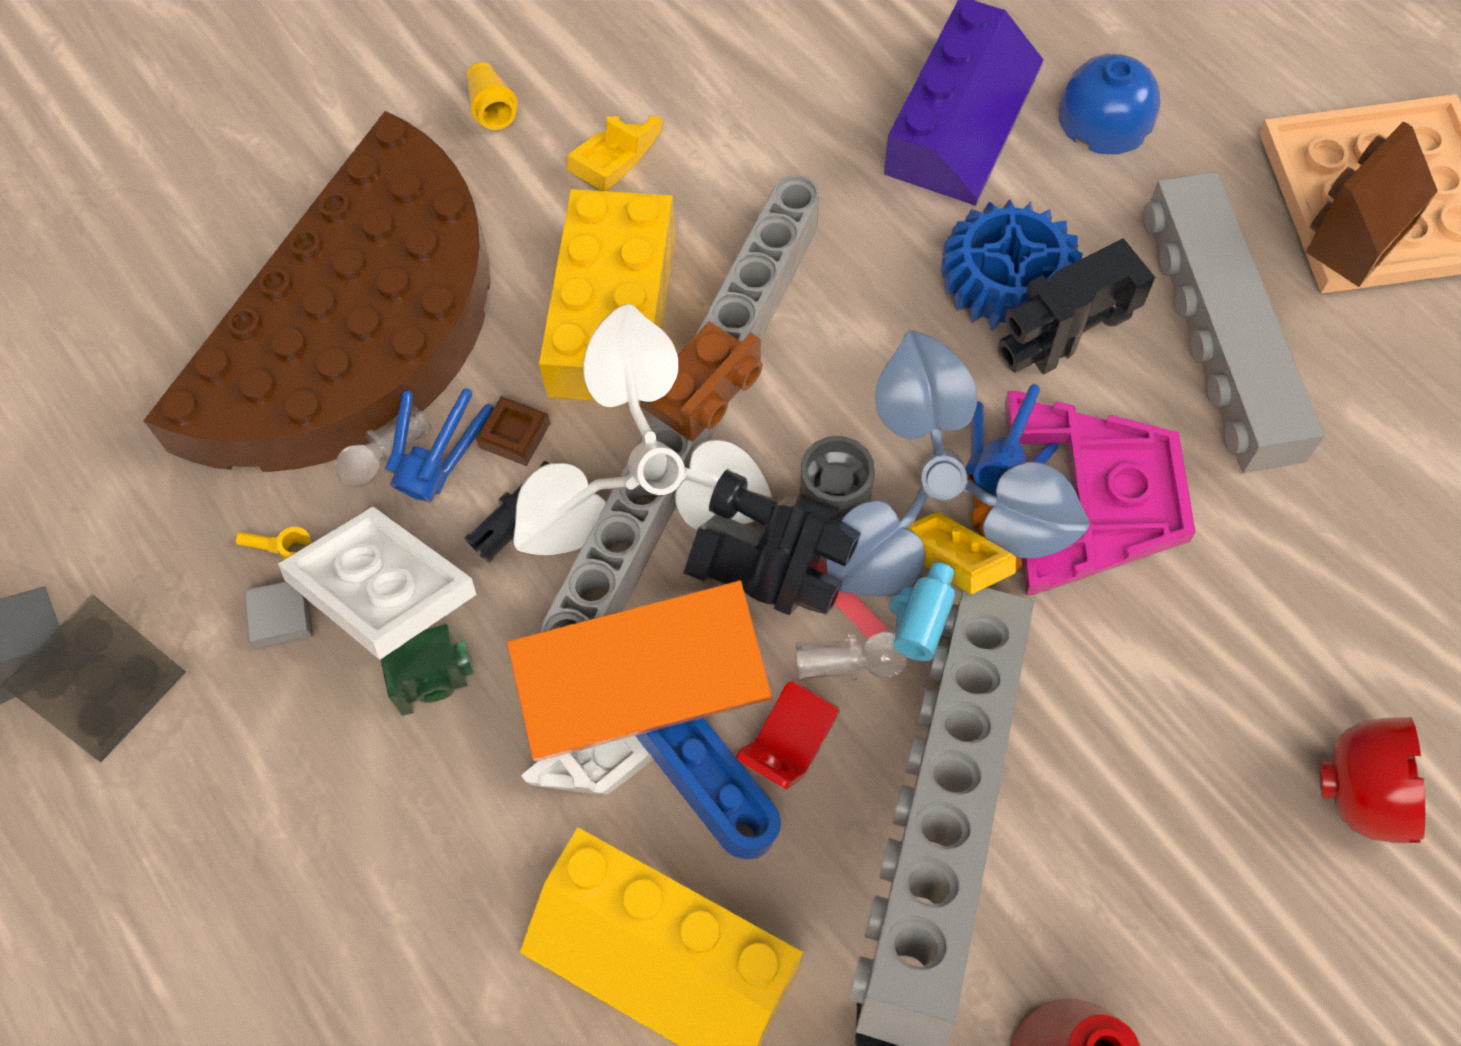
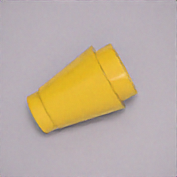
M485 62L473 64L466 73L471 115L478 124L489 130L504 129L516 117L517 97L490 64Z

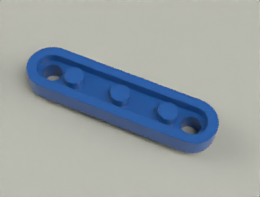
M704 718L636 735V738L728 853L741 859H755L763 856L770 850L781 827L779 812ZM744 824L749 826L753 830L754 836L746 837L740 834L736 825Z

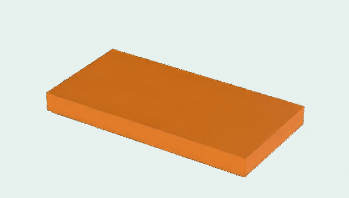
M741 580L507 641L532 759L536 762L772 700V694Z

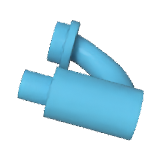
M939 562L933 563L927 577L917 579L914 588L905 587L890 600L889 609L897 616L893 647L900 654L910 659L930 661L934 657L956 596L954 589L950 586L954 575V570L950 566Z

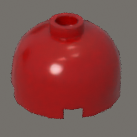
M1412 717L1379 718L1362 721L1346 729L1335 741L1332 761L1319 762L1322 799H1335L1341 820L1352 831L1369 839L1391 843H1421L1420 839H1424L1426 822L1424 778H1419L1415 756H1421L1416 725Z

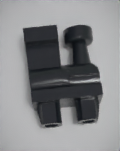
M1124 238L1057 271L1052 275L1049 282L1042 275L1029 282L1024 302L1007 310L1005 321L1011 334L1000 339L997 350L1012 372L1015 373L1035 363L1044 375L1057 368L1060 358L1066 356L1069 359L1075 353L1083 333L1101 322L1112 327L1131 319L1133 311L1144 306L1155 276Z
M725 470L713 490L709 503V511L716 515L698 527L683 573L703 582L709 577L724 584L741 580L743 590L747 595L757 601L775 605L774 609L789 616L798 606L827 615L837 600L842 587V581L816 570L820 558L824 557L845 567L856 550L861 533L835 519L839 508L825 502L819 504L806 497L807 495L801 494L787 496L780 501L747 490L748 481L746 477L731 470ZM737 512H740L763 525V531L760 532L730 518L734 517Z

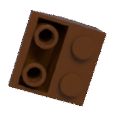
M1404 121L1386 139L1380 135L1373 139L1358 161V164L1361 166L1356 171L1347 167L1341 173L1328 192V195L1334 199L1333 203L1329 201L1310 225V229L1315 231L1316 234L1306 253L1358 287L1363 284L1417 224L1438 192L1415 131L1411 125Z

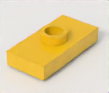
M938 511L913 522L907 528L915 532L923 542L925 551L923 565L928 569L936 562L950 566L954 570L951 583L971 595L1016 573L1015 555Z

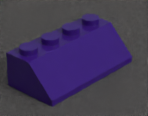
M975 0L957 1L888 134L884 175L975 206L977 205L1044 60L1006 10Z

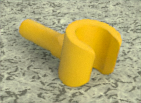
M300 527L286 528L280 532L278 537H267L239 532L236 536L237 545L280 554L282 561L297 553L287 551L293 544L298 543L305 546L312 544L310 535Z

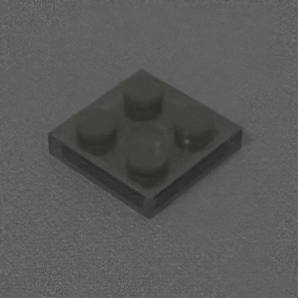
M91 594L3 683V687L101 763L186 671L95 595Z

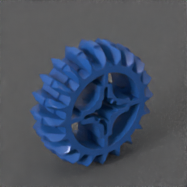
M1011 199L1007 201L1002 209L997 208L990 201L983 209V213L971 209L965 221L956 222L951 236H948V240L944 243L942 253L944 258H942L940 270L942 278L945 279L944 287L946 295L955 296L956 310L971 308L970 316L972 323L985 317L989 319L991 330L996 328L1000 322L1006 323L1007 310L1024 302L1030 281L1043 275L1049 282L1052 275L1057 271L1082 259L1083 253L1077 250L1079 246L1077 242L1078 236L1067 234V220L1052 222L1051 209L1041 214L1033 211L1031 201L1023 209L1015 208Z

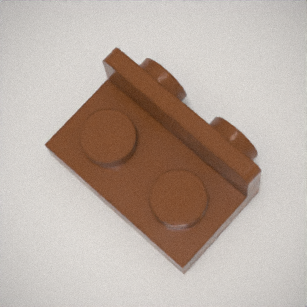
M708 321L677 355V378L668 393L656 401L646 402L640 400L641 407L693 442L705 428L713 429L721 421L727 411L728 402L740 389L743 391L748 390L758 379L763 367L761 362V339L749 333L741 342Z

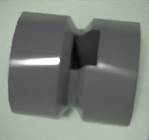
M828 436L816 441L806 450L801 461L800 494L807 495L806 497L819 504L825 502L838 507L839 510L835 519L839 521L853 507L863 502L871 501L875 469L874 460L868 449L857 440L845 436Z

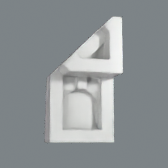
M636 736L538 761L521 776L532 786L606 796L654 759Z

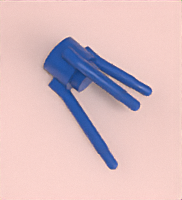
M1032 384L1029 387L1007 437L991 441L984 449V406L982 402L977 401L976 410L972 418L971 456L965 470L967 473L974 475L976 484L991 495L996 496L998 479L1007 469L1026 462V456L1019 440L1040 392V387L1037 384ZM1047 444L1030 462L1045 464L1059 448V444Z
M469 388L463 389L431 450L413 446L410 454H404L413 399L411 391H404L398 412L392 453L384 468L394 473L390 486L412 498L431 502L435 493L440 494L447 477L481 431L494 409L493 406L486 404L444 460L441 456L472 397V391Z

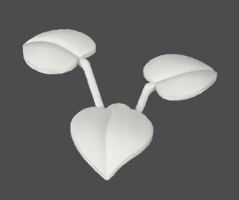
M631 304L621 305L598 325L588 343L583 360L584 381L589 393L597 403L605 407H615L628 401L630 413L643 439V442L638 444L629 456L628 468L630 474L623 477L596 479L588 485L584 473L572 464L550 463L533 471L524 481L517 497L513 543L518 551L535 555H555L582 548L606 504L605 500L596 494L601 489L627 487L632 490L640 484L646 491L655 495H665L675 490V504L679 514L689 526L696 530L716 515L709 511V503L720 476L727 469L746 477L748 481L747 490L772 498L767 481L757 464L743 449L725 440L701 442L693 449L689 459V468H686L682 459L675 451L662 442L656 441V435L652 432L640 409L639 400L646 402L656 401L668 393L677 378L678 357L675 347L666 333ZM737 512L734 517L730 518L744 525L754 521L740 512Z

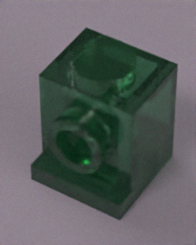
M447 623L423 630L380 659L388 697L402 716L414 713L411 702L419 700L420 702L431 703L446 699L453 694V690L468 686L466 676L475 674L471 653L466 640L456 642Z

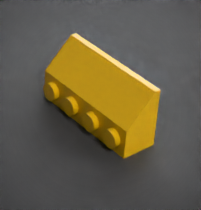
M579 827L575 830L544 882L520 949V953L677 1046H760L802 965L803 952Z

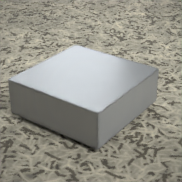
M286 581L245 590L249 641L255 649L313 637L309 601Z

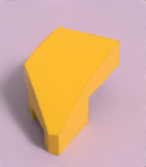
M606 116L605 132L596 133L567 154V171L600 191L609 190L630 171L662 132L663 119L658 116H648V121L644 124H626L620 121L619 116Z

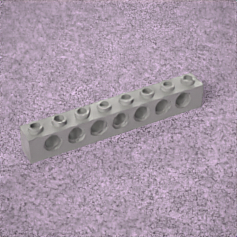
M986 587L972 595L963 590L959 605L952 604L941 637L950 639L949 645L947 647L938 644L928 678L939 682L938 691L926 688L917 722L918 725L929 727L927 737L914 736L905 773L917 776L915 787L911 788L902 785L892 823L905 827L902 841L889 838L879 879L892 882L888 899L875 895L864 936L877 941L874 958L869 959L860 956L849 1000L862 1004L856 1029L857 1033L899 1046H947L957 1018L1035 601L1033 599ZM915 897L925 898L931 901L933 904L923 903ZM899 956L915 958L923 966L910 965Z

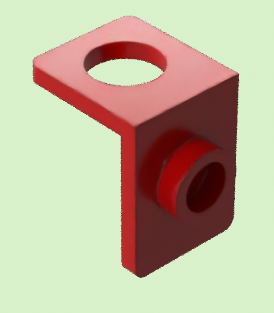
M787 682L756 740L740 748L735 758L781 788L789 789L806 775L837 719L840 710L836 705L798 682Z

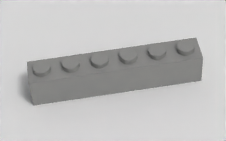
M1218 171L1158 180L1151 201L1144 208L1145 226L1150 234L1155 235L1158 243L1161 270L1165 275L1170 276L1175 289V307L1178 315L1186 319L1191 332L1192 354L1197 362H1202L1208 378V397L1211 404L1215 408L1218 407L1225 424V443L1229 452L1233 455L1236 454L1242 473L1306 463L1324 438V433Z

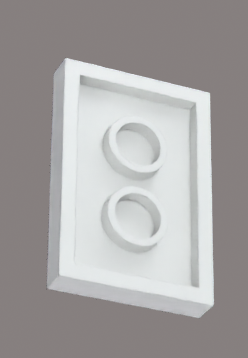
M375 507L369 508L278 563L284 580L379 660L476 596L470 576Z

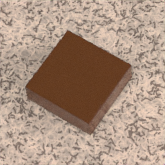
M501 396L478 434L476 441L480 449L527 466L551 424L550 418L547 413Z

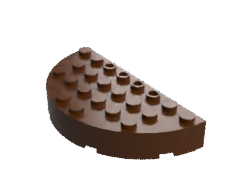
M387 111L383 112L143 420L168 453L190 462L225 470H231L232 466L260 467L262 472H275L323 464L356 453L386 438L387 434L385 431L397 424L402 393L408 390L413 394L411 415L415 418L447 388L473 350L485 318L484 306L487 289H490V263L484 235L468 186L458 168L444 150L424 132L406 120Z

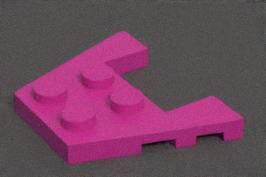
M1018 391L1007 392L1005 410L1008 433L1026 393ZM1055 401L1054 406L1035 402L1019 443H1065L1067 445L1072 486L1083 510L1090 520V524L1085 534L1066 549L1044 557L1022 558L1026 595H1035L1191 541L1196 531L1179 432L1113 415H1108L1107 420L1077 413L1075 406Z

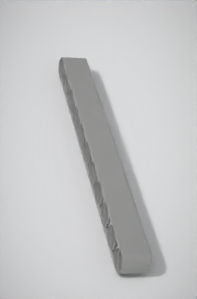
M792 175L781 179L775 185L697 333L710 321L741 342L749 333L762 339L817 230L819 191L813 180L805 176ZM734 325H736V326H741L740 328H735V329L727 328V327H729V326H734ZM652 416L648 423L652 432L656 435V441L662 442L677 452L686 468H689V459L693 449L701 442L710 440L717 427L716 425L710 430L705 428L691 442L655 416ZM641 436V438H640L638 444H640V443L643 442L642 436ZM628 463L620 477L630 474ZM640 484L632 490L627 487L613 489L545 616L539 633L623 611L676 507L675 490L665 495H655L646 491ZM644 495L656 498L651 503L645 505L633 503L636 498ZM617 541L632 543L631 547L623 552L608 550L610 545ZM599 587L608 590L607 594L600 600L586 601L582 599L583 595L592 588Z

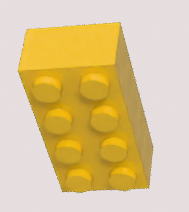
M579 189L570 190L539 359V367L548 398L595 401L584 381L583 360L585 351L598 325L621 305H633L646 318L663 330L676 239L673 196Z

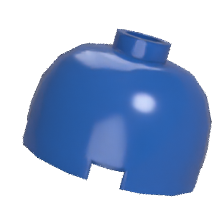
M1103 54L1093 57L1072 73L1061 96L1059 123L1068 138L1075 142L1076 137H1078L1083 142L1089 143V150L1095 153L1121 154L1135 150L1143 144L1145 137L1152 133L1159 115L1160 89L1157 80L1149 67L1136 58L1124 54Z

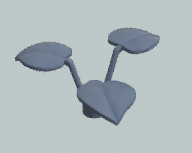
M914 330L908 331L881 372L875 393L876 408L883 424L900 437L917 439L930 432L933 451L928 453L921 463L920 474L923 487L917 491V496L900 520L888 503L877 499L866 501L853 507L840 520L861 533L856 550L845 567L831 560H826L827 575L842 581L840 592L878 597L889 596L901 592L905 587H910L917 580L923 568L925 551L920 537L907 528L914 522L930 496L938 500H949L957 497L965 490L984 504L992 506L983 522L985 537L1018 558L1048 556L1064 550L1075 543L1088 530L1090 520L1083 510L1073 486L1057 469L1040 462H1024L1012 466L998 479L996 496L975 484L974 480L967 478L963 461L957 453L944 449L941 430H959L971 422L977 406L976 386L967 367L951 349L924 333Z

